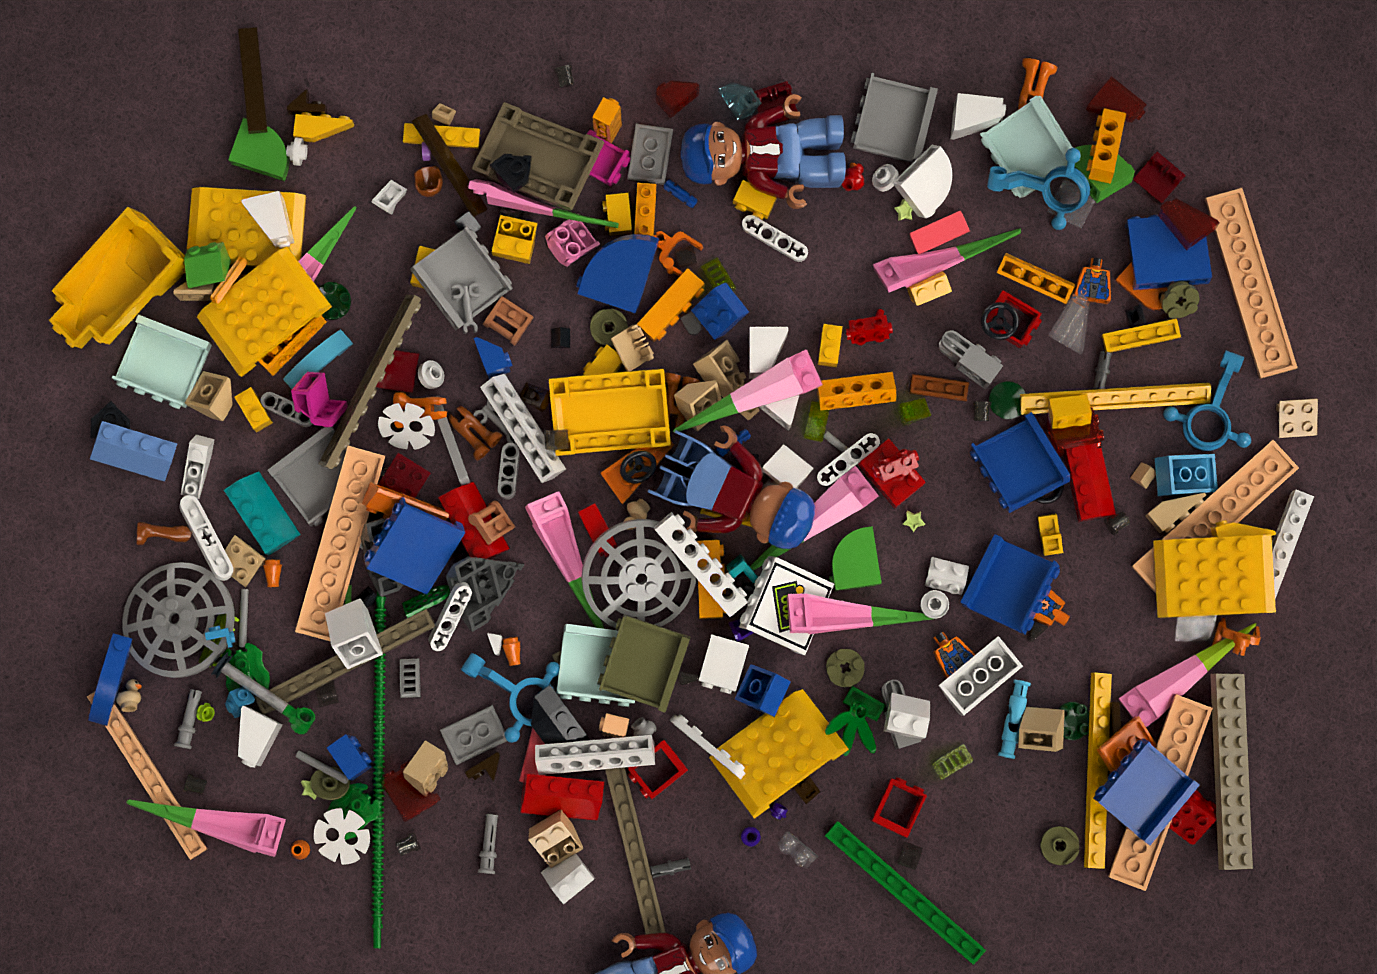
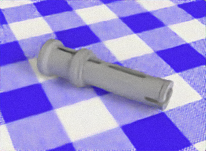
M190 689L183 723L178 727V740L174 746L186 749L192 748L190 743L192 735L196 731L193 726L202 694L201 691Z
M486 814L483 851L479 853L481 862L477 873L495 874L493 869L494 859L497 858V854L494 852L498 815Z

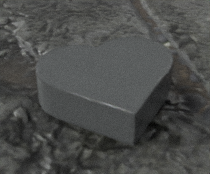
M693 312L680 318L690 335L700 333V324L702 323Z

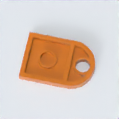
M1131 262L1115 281L1145 307L1151 310L1163 309L1159 294L1168 290L1167 287L1133 290L1134 274Z

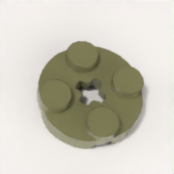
M1178 281L1172 283L1167 287L1168 290L1165 294L1162 293L1161 306L1172 319L1193 314L1198 309L1199 293L1188 282ZM1179 297L1183 298L1181 302H1176L1179 300Z
M616 309L598 311L593 316L590 324L593 339L601 346L609 345L610 347L614 346L611 338L628 328L625 316ZM612 323L614 325L612 327L613 331L606 332L604 325Z
M840 649L831 654L827 660V675L836 686L851 687L857 684L864 675V661L857 652L851 649ZM848 663L851 669L850 672L842 673L840 665Z
M1061 826L1052 827L1041 838V853L1051 864H1069L1078 856L1079 839L1069 828ZM1056 841L1064 842L1063 851L1055 849Z

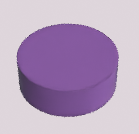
M422 142L423 161H430L431 151L426 143Z

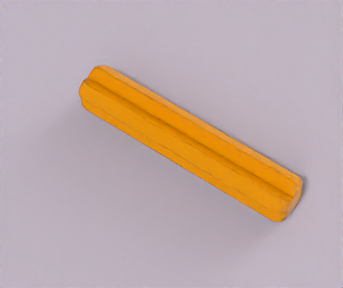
M238 257L227 272L225 281L220 282L210 295L213 303L218 304L221 302L247 266L248 262L245 258Z

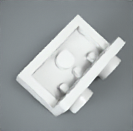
M931 557L925 586L962 595L966 585L969 566Z

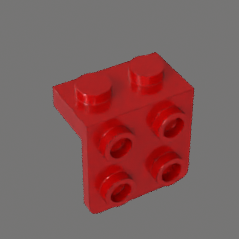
M1195 790L1172 818L1169 828L1191 845L1196 844L1217 820L1216 804L1207 801L1199 791Z

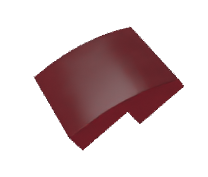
M394 350V359L390 365L387 364L384 370L386 374L381 382L378 381L376 387L413 393L420 353Z

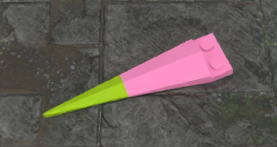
M1254 623L1240 630L1239 632L1248 634L1256 626L1257 623ZM1226 638L1135 686L1118 698V700L1132 718L1139 716L1147 727L1170 708L1175 694L1183 696L1235 646L1233 640Z

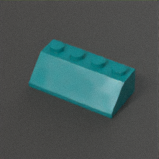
M259 471L238 480L224 489V492L266 555H271L301 535Z

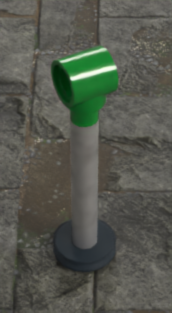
M228 652L217 663L211 674L216 675V679L221 673H224L288 717V722L291 723V728L294 732L298 734L308 732L315 720V714L311 709L304 707L295 709L229 663L232 656H228Z

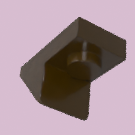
M306 89L287 106V111L291 115L308 112L314 116H320V114H327V107L320 101H312L309 104V91Z
M525 383L519 395L522 402L543 412L550 403V391Z
M496 752L466 771L465 774L468 779L473 778L477 780L484 775L483 771L486 770L492 781L495 782L501 757L500 753Z
M809 776L793 787L805 804L809 803L821 792Z

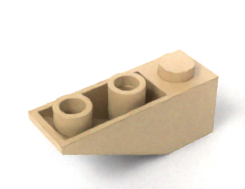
M1201 493L1163 501L1145 516L1159 533L1163 531L1167 533L1175 527L1174 522L1178 518L1182 521L1190 514L1188 512L1193 506L1195 509L1204 502L1202 498L1206 494Z

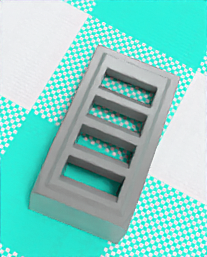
M419 658L400 659V698L421 697ZM415 664V668L404 669V665ZM415 672V676H405V673ZM405 680H415V683L405 684ZM416 687V691L405 692V688Z

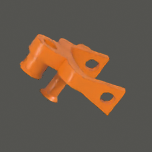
M662 231L654 235L657 238H664V241L658 242L657 248L662 251L659 261L666 268L668 274L674 273L679 277L683 274L682 271L673 266V259L668 257L678 242L686 240L700 251L703 249L701 243L681 231L677 232L672 238Z
M1221 618L1212 645L1220 642L1222 637L1231 639L1235 643L1232 652L1237 655L1240 652V655L1244 656L1246 647H1249V644L1259 645L1261 639L1259 627L1255 626L1253 635L1244 634L1226 628V620Z

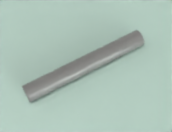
M829 431L823 436L842 453L849 449ZM851 451L850 455L853 459L860 458L853 451Z
M241 589L238 647H245L247 642L248 589Z
M301 751L297 752L296 758L345 784L348 782L347 777L343 773Z

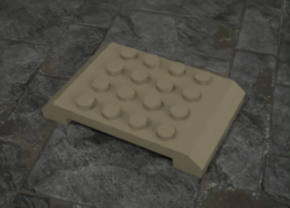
M504 102L472 170L487 179L502 184L498 180L496 173L490 168V164L503 154H512L513 156L529 155L532 157L529 183L518 191L565 210H573L604 145V141L526 113L520 108Z

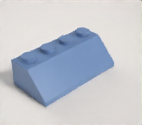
M102 421L90 460L165 482L177 443Z

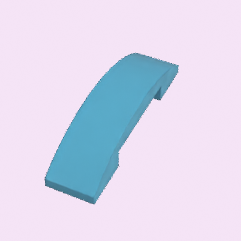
M340 329L305 356L283 380L293 389L306 372H319L335 357L340 356L353 344L352 341Z

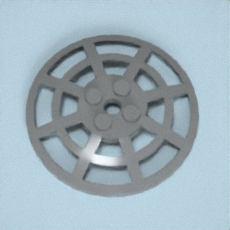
M634 519L616 524L596 539L585 557L581 577L585 598L593 612L612 627L616 628L617 623L610 620L608 616L615 610L624 615L637 617V619L645 621L646 616L656 614L667 607L673 614L665 620L654 624L662 627L682 612L693 594L696 577L690 570L680 571L678 560L672 553V549L668 545L665 546L656 540L644 539V527L654 528L659 521ZM636 527V539L627 541L615 549L607 542L610 537L620 531ZM674 531L672 533V536L675 539L681 537V535L677 531ZM645 545L660 549V554L655 559L645 555ZM689 545L685 547L686 553H692ZM637 546V555L627 560L620 554L627 548ZM602 547L609 556L603 564L601 576H589L592 560L599 548ZM667 556L673 564L675 570L673 573H664L660 566ZM615 560L621 565L618 575L607 576L612 561ZM645 574L646 579L643 582H636L637 575ZM691 578L688 594L680 607H678L672 600L678 592L680 580ZM675 580L673 589L667 597L661 592L664 581ZM589 584H601L603 595L610 604L603 611H600L593 601ZM607 584H618L622 594L613 600ZM656 597L662 602L659 606L645 611V601ZM629 598L637 601V611L627 610L621 607V605Z
M179 562L156 568L137 583L130 593L124 608L122 619L124 637L129 638L128 633L138 630L141 641L148 649L144 659L137 654L132 644L130 653L145 669L164 677L182 678L198 674L216 662L227 647L226 636L222 637L217 645L212 640L206 641L205 633L209 632L208 628L213 627L214 615L226 614L225 628L233 631L235 616L232 598L224 583L204 567L192 563ZM175 568H188L199 571L204 575L197 583L186 579H175ZM167 570L166 581L157 584L148 593L140 588L153 575ZM209 580H212L220 590L225 606L213 607L209 595L203 589ZM175 584L189 586L191 590L185 597L175 595ZM167 586L168 597H165L160 602L152 597L158 590ZM198 593L204 599L207 608L197 610L192 602ZM136 594L143 599L137 612V622L127 625L129 608ZM148 603L154 608L152 619L142 621L143 611ZM174 614H178L179 621L173 624L171 618ZM208 616L207 626L202 634L196 630L199 617ZM153 627L157 636L152 644L146 638L143 629ZM190 636L198 640L191 648L183 651L181 641L188 639ZM163 640L173 642L175 653L163 652L158 650ZM203 645L213 651L200 664L189 669L186 668L184 657L192 655ZM154 655L165 659H176L179 671L161 670L151 666L150 663Z

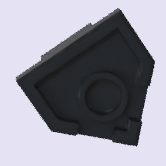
M503 154L490 164V168L496 173L498 180L506 189L515 193L529 183L532 157L529 155L513 156L512 154Z
M110 401L91 418L90 439H96L102 421L130 429V419Z

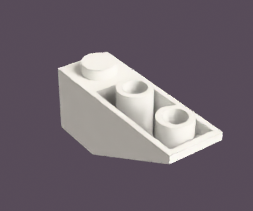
M195 435L190 441L181 495H192L200 499L212 456L214 439Z

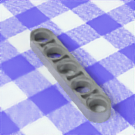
M434 405V412L445 411L443 405ZM447 417L438 419L461 486L468 484L470 479Z

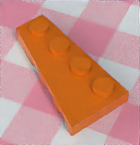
M671 441V446L635 448L600 473L622 505L641 484L628 483L621 477L620 466L625 457L635 451H647L655 457L658 465L665 457V454L674 447V444ZM641 456L643 463L646 466H651L650 460L647 457ZM628 464L626 466V472L630 470ZM647 472L635 473L632 478L641 477Z

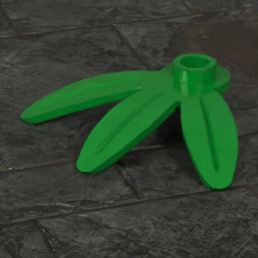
M855 701L850 706L849 711L835 716L825 730L826 735H830L846 725L842 741L849 750L843 753L844 756L850 753L856 729L866 749L872 754L876 752L873 734L865 720L868 708L861 701Z

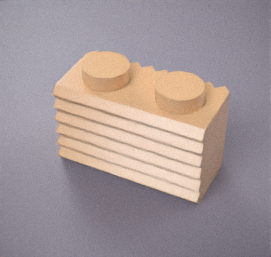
M606 713L605 718L601 717L599 731H602L603 736H610L611 738L626 737L629 719Z

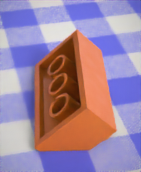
M370 482L362 504L367 507V511L377 514L378 511L382 512L386 518H390L395 503H399L402 497L405 498L406 504L444 521L449 516V513L440 507Z

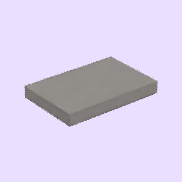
M642 124L635 125L627 180L665 184L673 129Z
M493 705L440 730L456 765L507 742L504 736L505 730Z

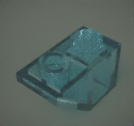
M730 83L718 89L737 120L752 115L761 104V101L751 87Z

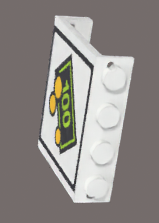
M768 556L763 562L761 575L756 579L754 592L748 598V606L740 618L739 627L785 646L797 654L805 655L814 634L790 633L787 595L811 594L829 598L834 584L782 559Z

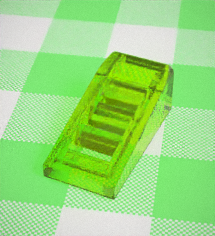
M718 257L701 266L713 289L726 282L733 292L736 291V286ZM717 264L718 267L710 272L707 270ZM718 271H721L720 275L712 278L711 275L715 274ZM722 277L725 278V280L716 284L715 281L721 279Z
M962 744L931 763V766L942 781L974 760L965 745ZM960 750L966 757V761H963L958 753ZM954 754L960 762V765L958 766L952 758V755ZM946 759H949L954 767L953 769H950L945 761ZM941 762L947 770L945 774L939 765Z

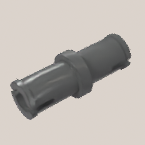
M1100 352L1098 366L1094 371L1096 373L1094 390L1098 388L1105 389L1107 375H1110L1109 365L1112 353L1107 352L1105 358V352Z
M688 857L672 862L668 860L667 863L650 866L653 878L668 874L672 876L677 872L691 870Z

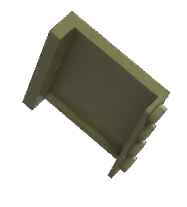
M624 615L623 619H618L615 629L619 631L617 637H612L609 648H612L610 656L606 655L603 664L606 670L604 674L600 673L597 682L600 685L599 690L602 691L603 689L666 712L691 637Z

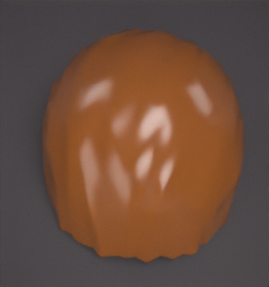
M422 167L414 173L415 188L420 195L433 197L441 191L443 178L438 167Z

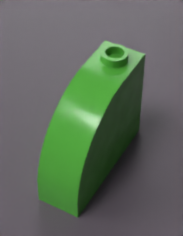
M243 118L228 159L232 165L285 182L289 169V157L286 154L287 149L283 141L268 126L267 133L248 134L247 119Z
M1092 145L1075 147L1079 150L1081 157L1080 161L1075 163L1074 168L1082 172L1087 178L1090 186V196L1096 203L1132 182L1135 170L1120 155L1117 156L1111 184L1088 179L1090 171L1086 170L1089 159H1093V156H1089Z
M873 526L860 528L849 533L837 546L832 558V576H829V582L834 584L835 592L881 585Z

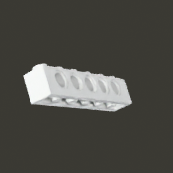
M506 375L494 376L480 387L540 481L544 483L552 480L566 470Z
M1299 490L1291 492L1276 535L1272 541L1275 598L1314 496Z
M671 512L654 526L655 531L728 616L731 617L748 603L745 598L747 594L741 587L736 588L733 584L735 580L728 572L724 574L720 569L722 565L716 558L712 560L708 555L709 549L703 543L700 545L695 540L697 535L692 529L687 530L683 526L685 521L680 515H674ZM675 530L683 532L682 536L678 539L672 537V533ZM689 544L695 546V550L692 553L685 552V547ZM700 559L707 560V565L703 568L697 566ZM712 574L720 575V579L717 582L710 581ZM726 588L732 589V594L728 597L722 595L723 590Z
M652 735L535 745V762L538 775L655 765V749Z

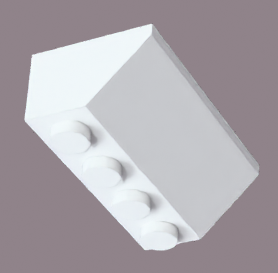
M997 636L938 686L961 716H964L1022 668L1023 665L1000 637Z

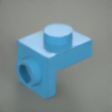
M211 627L208 628L209 632L205 633L206 641L226 636L228 648L233 647L232 643L236 642L234 632L230 631L229 628Z
M240 687L229 692L225 705L228 712L232 713L234 718L241 716L242 706L254 703L255 698L250 691Z

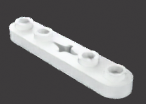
M192 495L184 496L180 501V511L211 571L217 579L222 581L228 580L233 573L231 561L199 500ZM203 532L206 536H210V546L206 539H202Z
M675 714L672 716L670 721L739 779H742L746 774L743 771L745 767L737 760L733 763L729 759L731 756L725 750L721 749L719 751L701 736L702 732L697 727L693 726L691 728L687 725L689 721L681 714L678 717Z

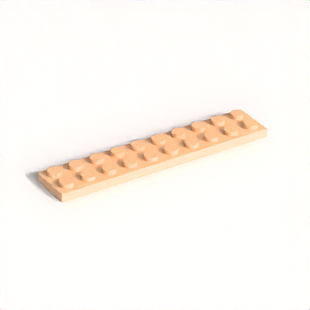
M1240 188L1205 198L1259 379L1297 369L1243 189Z
M1272 440L1161 540L1213 537L1210 528L1215 527L1216 522L1227 520V523H1239L1298 470L1299 467ZM1152 547L1131 567L1156 593L1154 547Z
M352 446L347 447L295 632L330 641L325 613L344 604L361 544V534L369 516V511L366 510L367 507L362 504L370 482L378 484L385 459L384 455Z
M1175 694L1155 748L1188 776L1213 708ZM1171 821L1151 845L1145 843L1126 827L1108 877L1146 891Z

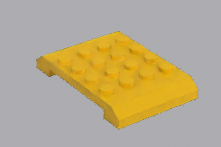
M208 187L192 188L187 250L194 246L202 247L213 242H224L231 260L230 265H233L238 257L245 258L248 262L247 266L257 267L276 251L280 250V248L274 246L242 204V199L272 193L273 191ZM280 192L285 200L294 243L290 244L288 248L299 261L302 256L306 195Z
M285 247L276 251L231 286L220 303L211 302L205 306L197 318L238 375L242 377L256 366L255 363L314 317H320L332 306L291 250Z
M664 369L549 379L556 456L671 446Z
M1271 535L1153 541L1157 618L1276 612Z
M802 689L793 692L781 702L775 717L766 713L717 748L719 751L721 749L725 750L731 756L729 759L733 763L737 760L745 767L743 771L746 774L742 779H739L713 756L709 758L755 819L770 808L769 804L829 760L832 759L834 761L849 749L836 732L826 735L825 730L829 722Z

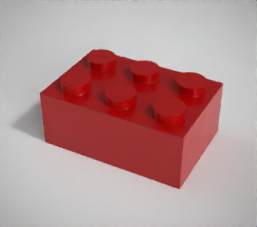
M888 438L859 462L858 465L893 508L896 509L926 482L921 476L915 482L908 475L903 477L898 475L886 481L875 477L872 470L874 464L879 462L880 458L885 456L892 457L899 451Z

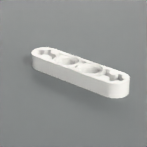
M748 215L743 219L742 228L746 233L794 261L802 262L807 258L808 249L802 243L753 215ZM751 220H753L754 225L756 227H759V224L763 226H761V228L758 231V234L754 233L756 232V228L750 227V229H748L747 223L745 222H750ZM764 229H769L772 232V236L769 239L762 237L761 232ZM779 239H786L788 246L780 248L778 246ZM794 243L793 248L796 250L803 249L802 253L804 256L796 257L795 251L791 250V253L787 251L791 248V244Z
M873 433L865 435L820 470L817 475L818 482L824 486L832 484L878 448L880 444L879 437ZM868 437L871 439L875 437L876 445L874 447L868 446L866 449L869 452L865 454L864 449L858 444L862 442L864 446L868 442ZM858 448L861 450L862 455L859 459L851 457L852 449ZM838 460L846 462L847 467L845 470L838 471L835 464ZM832 466L833 470L839 475L835 477L834 474H832L829 477L830 482H822L821 474L823 472L828 474L831 471L828 468Z
M465 582L455 584L435 624L436 627L433 628L429 636V644L435 651L445 649L471 597L472 591ZM463 589H465L466 592H462L460 595L459 591H463ZM452 605H459V609L456 612L449 611ZM450 621L451 625L448 628H441L443 622ZM439 638H440V639H441V642H437V644H435L434 641H435V640L438 641Z

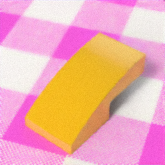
M1057 514L1037 516L1044 556L1063 553Z

